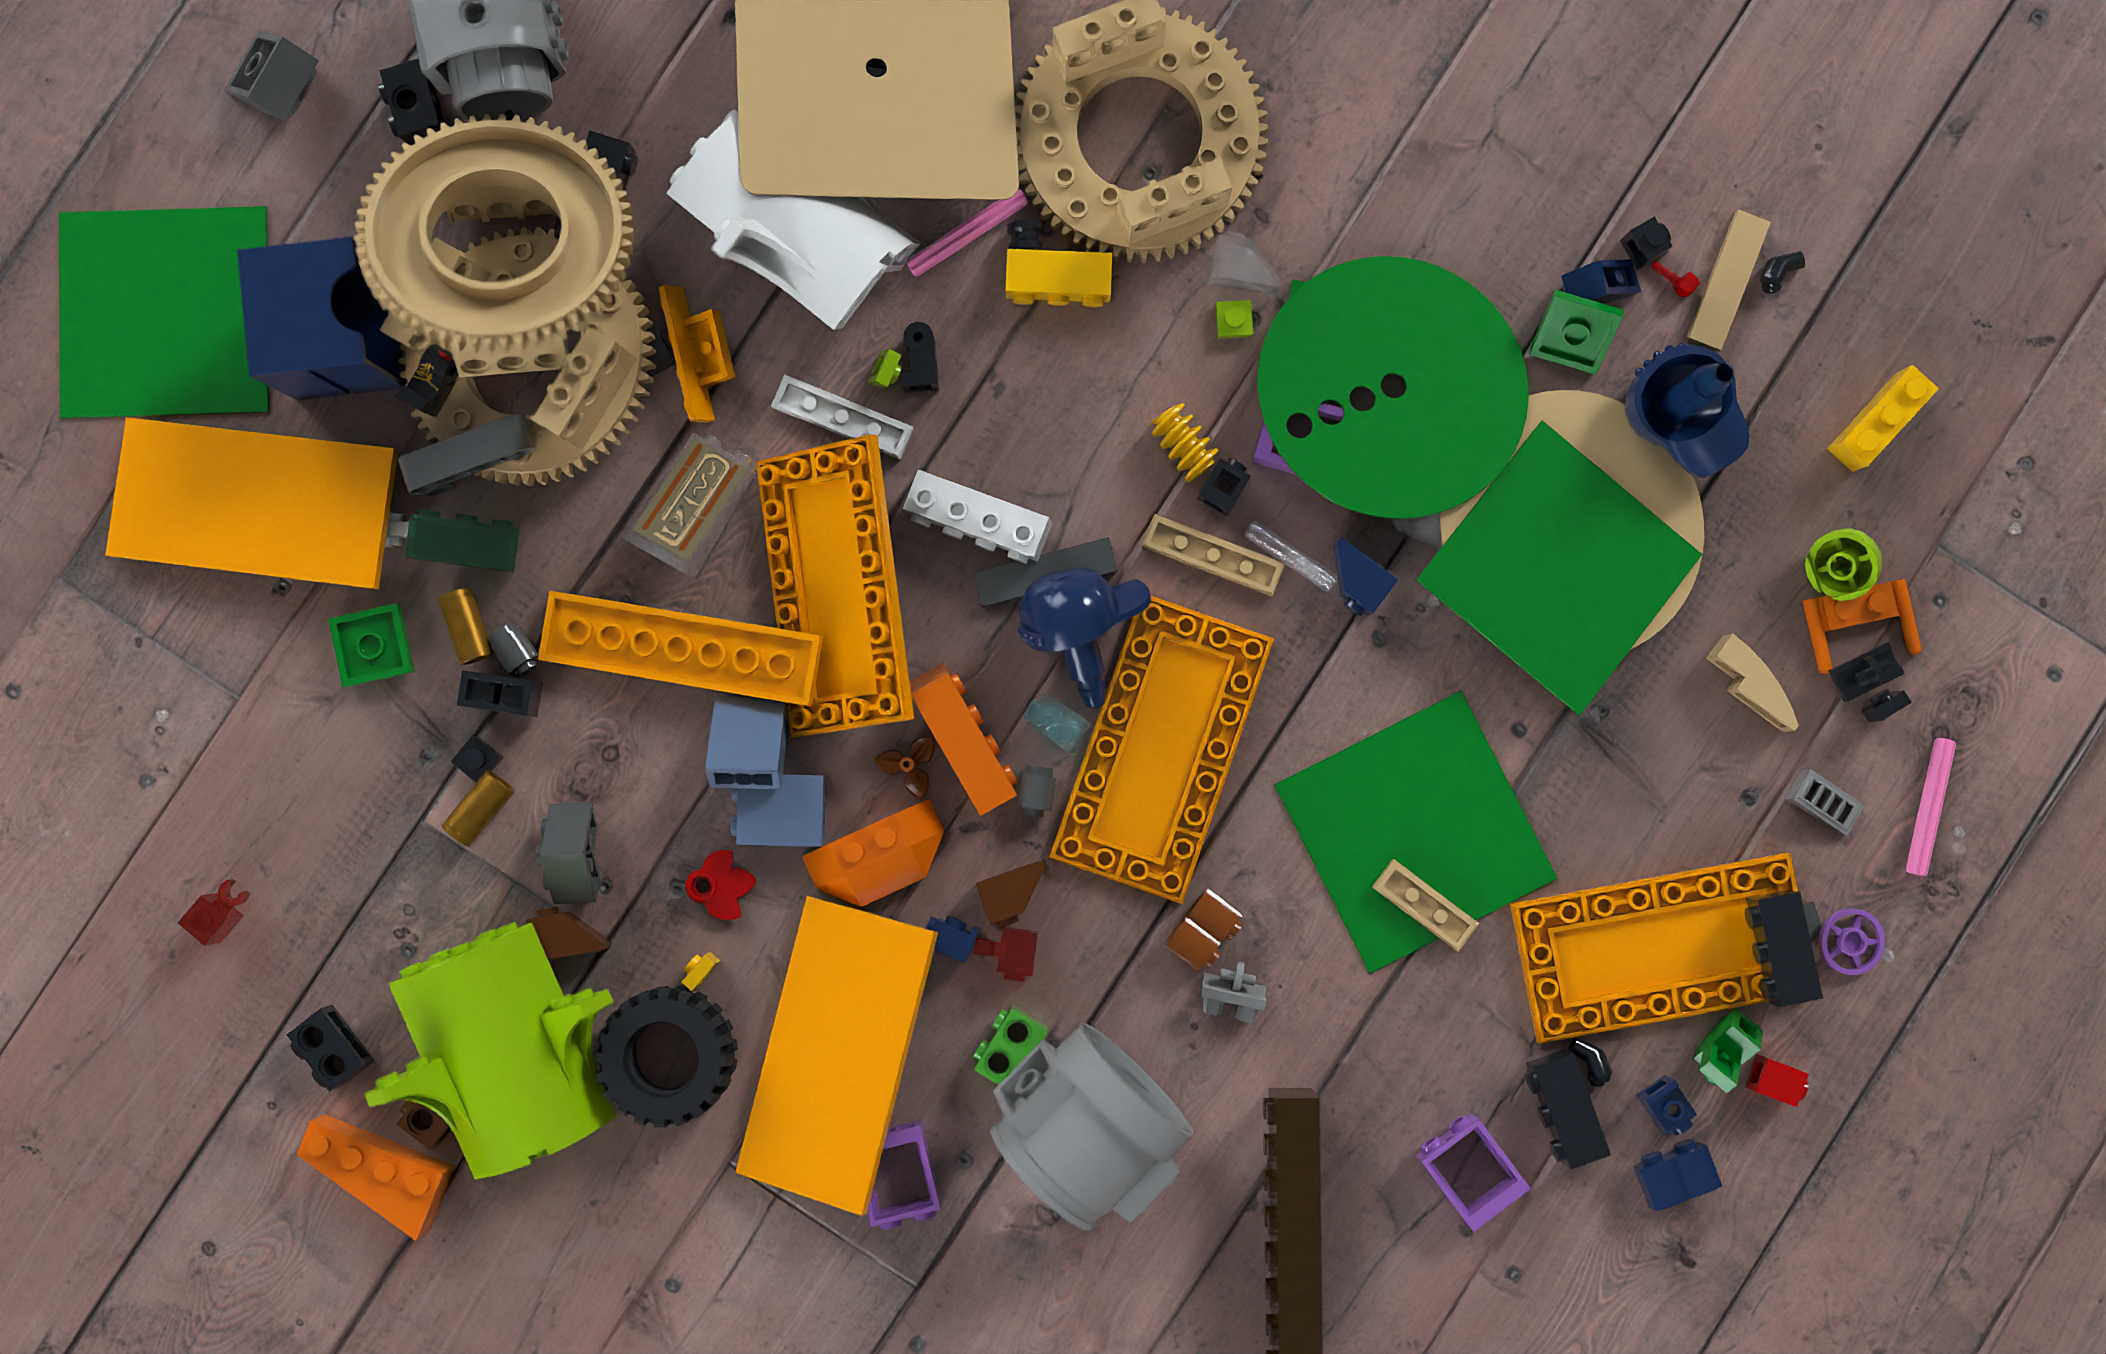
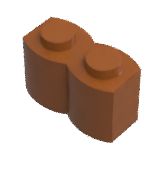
M1207 887L1164 944L1196 970L1200 971L1203 966L1209 969L1221 954V951L1217 949L1220 943L1225 938L1231 941L1241 929L1243 924L1239 919L1242 914Z

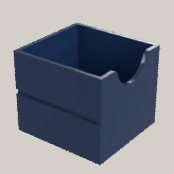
M350 236L237 249L250 377L296 400L349 395V391L359 394L400 389L402 384L406 385L405 379L400 377V373L404 371V365L399 363V359L403 358V351L400 349L402 343L380 331L390 313L388 309L381 307L379 298L375 299L371 287L367 285L359 264L360 260L356 252L358 247L355 238Z

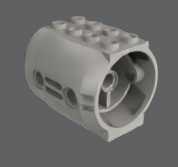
M409 0L421 72L442 95L448 93L452 95L453 105L459 116L469 120V117L474 115L477 121H483L485 114H489L492 120H497L500 114H504L511 109L515 115H519L521 120L540 114L551 106L553 101L551 83L564 76L566 73L564 60L569 59L565 38H561L559 27L563 25V16L560 6L555 3V0Z

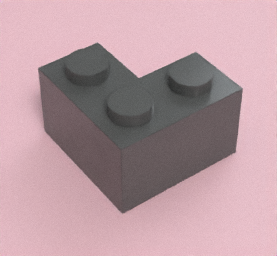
M592 802L549 804L547 819H542L541 821L543 840L542 845H537L536 862L538 866H543L544 889L550 890L553 904L590 903L597 901L600 872L594 849L598 823Z

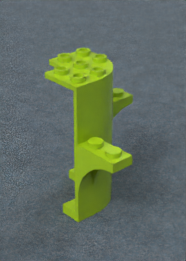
M514 921L498 929L488 930L476 936V940L462 943L451 949L441 950L430 955L428 960L422 963L418 962L400 970L401 977L388 983L421 1057L405 1065L406 1072L398 1075L395 1071L375 1080L377 1087L364 1093L367 1102L372 1107L393 1100H408L420 1103L435 1111L454 1132L475 1180L531 1164L532 1160L542 1157L547 1153L552 1155L617 1118L611 1103L608 1102L603 1094L606 1092L603 1084H598L595 1074L597 1069L591 1045L594 1021L598 1013L605 1006L614 1002L608 989L593 993L592 988H587L572 996L570 994L563 995L532 922L517 927Z

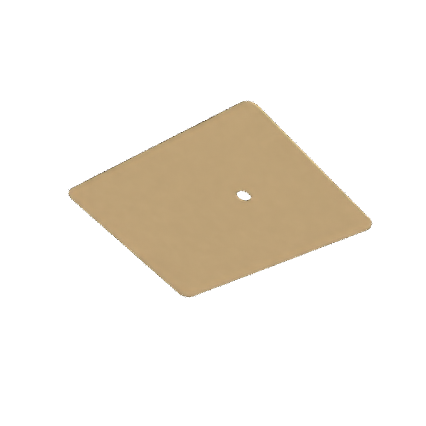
M735 0L740 181L744 189L749 193L780 196L1007 200L1016 194L1019 188L1009 0ZM871 59L882 60L887 67L886 73L881 77L871 76L866 70L867 62Z

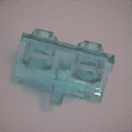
M1043 693L1040 701L1032 700L1024 714V719L1029 722L1028 724L1066 752L1074 755L1079 750L1080 739L1091 726V723L1084 719L1082 715L1047 693Z

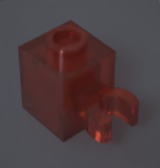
M234 879L224 881L219 886L218 893L201 895L178 921L181 927L204 946L221 943L244 916L234 906L245 903L250 893L242 891L236 898H233L230 895V889L236 883Z
M1003 927L1001 941L977 938L974 954L998 956L997 972L1004 973V979L1025 981V976L1033 975L1038 931Z

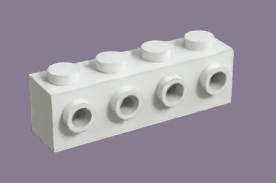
M917 470L903 510L911 515L910 521L926 528H929L931 523L944 527L942 533L950 537L962 540L963 535L976 539V546L994 552L996 547L1009 551L1007 557L1027 564L1028 559L1038 562L1052 526V521L1047 516L921 470Z

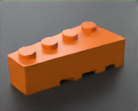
M941 663L911 680V697L979 815L982 816L1017 796L1013 785L1018 783V780L1009 764L1002 767L996 755L1001 753V750L991 734L986 737L984 736L979 727L980 724L984 723V720L974 704L969 707L966 704L962 694L967 691L957 673L951 676L945 664Z
M326 1114L309 1122L296 1154L415 1241L430 1231L455 1167L453 1164Z

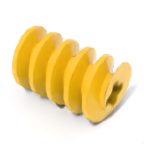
M1183 402L1163 412L1148 426L1157 424L1152 432V436L1157 438L1165 435L1160 443V447L1162 449L1173 447L1168 457L1170 460L1182 458L1177 465V470L1184 471L1190 469L1185 477V481L1190 483L1218 463V461L1214 462L1213 458L1219 450L1213 448L1206 451L1205 446L1210 438L1209 436L1201 439L1196 437L1202 427L1201 425L1191 428L1188 426L1194 416L1193 414L1180 415L1185 407Z

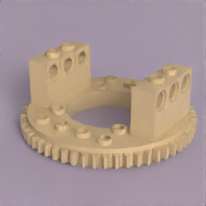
M1123 0L1053 27V47L1046 44L1044 46L1046 57L1039 55L1035 57V64L1038 68L1029 67L1027 69V75L1031 80L1022 79L1021 88L1025 92H1017L1016 101L1021 104L1015 106V116L1018 118L1015 119L1018 145L1017 157L1020 158L1018 160V171L1024 172L1019 176L1020 184H1029L1025 189L1026 197L1036 196L1032 201V207L1034 209L1044 207L1041 212V219L1045 220L1053 217L1050 224L1051 229L1055 230L1062 226L1061 235L1063 239L1073 234L1074 246L1077 247L1083 241L1087 242L1086 252H1091L1095 247H1099V252L1101 253L1112 251L1113 261H1117L1121 253H1124L1128 263L1132 262L1135 254H1139L1142 263H1146L1148 254H1152L1156 262H1159L1161 252H1166L1169 258L1173 259L1176 248H1179L1185 255L1188 254V243L1199 249L1201 247V237L1211 242L1214 237L1212 229L1219 233L1224 232L1225 225L1223 220L1232 224L1235 220L1233 211L1241 213L1244 209V204L1241 200L1249 201L1251 199L1252 193L1248 188L1256 189L1258 180L1254 176H1261L1263 167L1258 163L1264 162L1266 158V153L1260 149L1267 147L1268 139L1262 137V135L1267 134L1268 125L1260 122L1266 120L1267 111L1259 110L1263 106L1264 97L1255 96L1259 92L1260 86L1259 83L1250 84L1254 76L1253 71H1243L1247 61L1245 59L1238 61L1235 59L1238 53L1237 48L1226 49L1228 43L1226 37L1220 41L1215 39L1216 29L1207 33L1204 31L1205 22L1201 21L1195 26L1192 24L1191 15H1188L1185 20L1179 19V11L1177 10L1174 11L1172 16L1166 15L1165 7H1160L1158 0ZM1149 77L1171 85L1189 101L1197 115L1200 126V149L1194 162L1190 167L1182 168V173L1156 182V179L1148 182V186L1135 191H1129L1107 183L1089 167L1079 147L1077 128L1084 108L1090 99L1102 88L1124 78Z
M485 114L483 121H477L473 115L469 117V122L464 124L458 118L455 119V126L448 127L445 123H441V130L438 132L433 131L431 128L427 129L428 137L424 139L418 135L414 136L416 144L412 146L403 143L402 154L391 153L392 164L386 162L381 164L384 174L374 173L372 175L375 185L367 184L368 196L361 197L360 199L363 209H357L359 222H355V228L358 233L355 235L358 247L356 252L367 285L371 287L375 299L379 298L381 307L389 310L393 320L400 319L403 328L406 329L411 326L415 336L418 337L425 333L429 343L439 339L442 348L450 345L459 377L563 369L567 362L565 357L568 354L566 331L570 329L576 332L579 331L580 322L590 323L592 321L591 313L593 311L601 313V302L610 303L612 301L610 291H619L618 280L625 279L624 268L630 267L629 255H633L632 242H634L631 206L628 203L626 191H623L621 179H616L614 168L608 169L607 159L605 157L599 159L596 148L588 150L587 141L584 139L576 143L573 132L563 136L561 126L550 130L547 121L538 126L535 125L533 117H530L525 123L520 121L519 115H515L512 121L506 120L504 114H500L497 120H492L489 114ZM447 211L450 224H454V221L482 219V222H490L489 219L518 217V219H525V216L553 214V217L558 215L562 223L561 235L551 256L534 271L509 281L481 282L462 277L443 265L431 248L434 226L439 216Z
M522 227L520 235L513 229H508L507 237H504L499 232H495L494 240L492 241L483 236L479 246L470 242L468 244L469 251L466 253L453 248L436 237L431 244V248L443 265L462 277L481 282H503L522 277L540 267L555 250L560 235L554 229H550L546 235V232L540 227H536L532 235L530 230ZM626 272L625 279L618 280L619 291H610L612 301L610 303L601 302L602 312L597 313L593 311L590 323L585 321L579 323L581 339L572 354L568 352L565 359L567 362L554 384L548 385L546 389L548 394L538 411L525 415L536 449L529 454L475 473L474 475L479 476L482 473V478L492 481L495 477V481L501 484H505L509 480V483L515 486H519L521 480L524 484L533 486L535 478L537 482L546 485L549 476L554 481L560 482L562 472L571 478L574 477V467L584 472L587 471V460L595 464L600 463L598 458L599 452L609 456L611 452L608 445L611 442L618 446L621 444L618 437L620 432L630 434V430L626 426L627 422L637 423L639 419L633 414L634 410H644L645 408L639 401L640 397L650 396V392L644 389V384L654 382V379L647 374V371L655 369L656 364L646 359V357L656 354V350L652 346L646 345L655 340V336L651 332L646 331L653 326V322L648 318H643L649 313V309L645 305H639L644 298L639 292H634L637 286L633 281L627 280L629 275ZM390 314L380 329L383 333L402 343L400 349L406 352V357L400 358L399 363L406 366V370L400 373V377L407 380L408 383L417 370L420 359L426 349L433 344L441 346L439 339L434 340L432 343L427 342L425 333L418 337L415 336L411 326L406 329L403 328L400 319L393 320ZM448 345L445 349L452 352L450 345ZM459 375L436 418L417 409L411 413L413 418L419 421L422 420L417 427L426 433L428 432L425 438L432 443L440 442L510 416L509 414L494 410L480 395L473 376L459 377Z

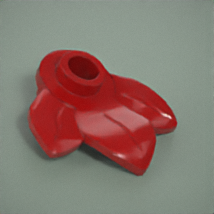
M719 850L708 855L702 868L693 871L685 883L686 893L692 901L705 904L708 912L713 917L723 920H734L741 917V909L737 898L747 894L757 882L756 878L749 871L740 867H733L734 855L732 850ZM701 879L707 880L710 884V888L706 893L698 889V882Z

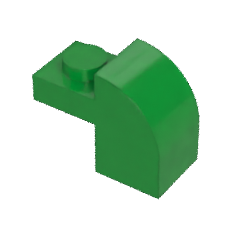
M1737 1008L1720 1020L1699 1044L1693 1057L1700 1064L1699 1070L1706 1080L1713 1085H1718L1726 1093L1736 1087L1740 1066L1761 1050L1763 1030Z

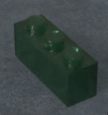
M419 509V515L410 514L404 556L406 559L515 573L520 529L513 528V522L507 520L492 519L490 525L477 523L476 516L456 514L455 520L441 518V512Z

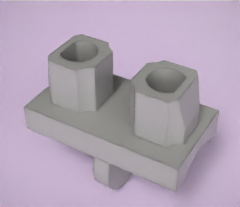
M1237 961L1234 971L1221 968L1219 976L1204 972L1201 990L1203 1012L1221 1015L1224 1002L1237 1005L1235 1018L1240 1021L1253 1023L1259 1010H1265L1267 998H1265L1266 986L1255 984L1256 976L1244 973V962Z

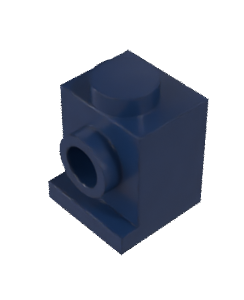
M947 915L945 920L931 916L926 927L928 930L938 932L935 951L964 964L980 928L973 926L971 932L965 930L967 923Z
M1664 1075L1636 1094V1096L1660 1131L1667 1135L1671 1132L1674 1135H1680L1692 1127L1691 1119L1697 1114L1679 1089L1677 1082ZM1671 1104H1676L1677 1110L1668 1115V1107Z

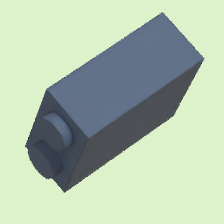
M737 695L715 697L705 766L710 788L781 789L789 721L786 702L764 698L740 697Z
M783 775L781 789L732 788V801L737 802V816H732L731 837H736V845L825 846L826 775Z

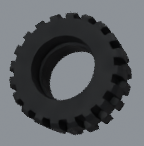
M660 986L646 990L628 999L605 1021L607 1025L599 1032L597 1038L600 1046L594 1052V1063H599L600 1071L595 1074L598 1084L604 1082L607 1091L603 1094L608 1102L614 1099L619 1105L617 1111L624 1117L631 1114L635 1116V1123L645 1125L650 1122L654 1123L655 1128H666L669 1124L679 1126L704 1114L728 1089L732 1081L730 1079L731 1075L736 1070L737 1059H734L735 1051L738 1050L737 1039L732 1038L731 1030L734 1028L730 1020L725 1021L721 1015L723 1009L717 1003L712 1005L706 1000L707 995L699 991L696 993L690 992L689 988L682 986L675 988ZM670 1022L682 1027L691 1035L698 1049L699 1065L696 1073L689 1082L678 1088L665 1089L652 1084L643 1076L636 1062L635 1048L638 1038L648 1027L657 1023Z

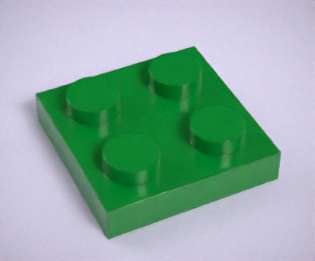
M1555 290L1531 344L1530 355L1597 375L1622 321L1623 309Z
M390 604L328 619L342 687H353L415 672L401 604Z

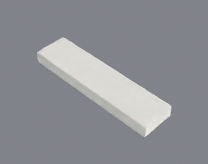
M785 374L771 405L775 410L846 439L869 434L878 435L879 451L900 461L914 430L910 425Z

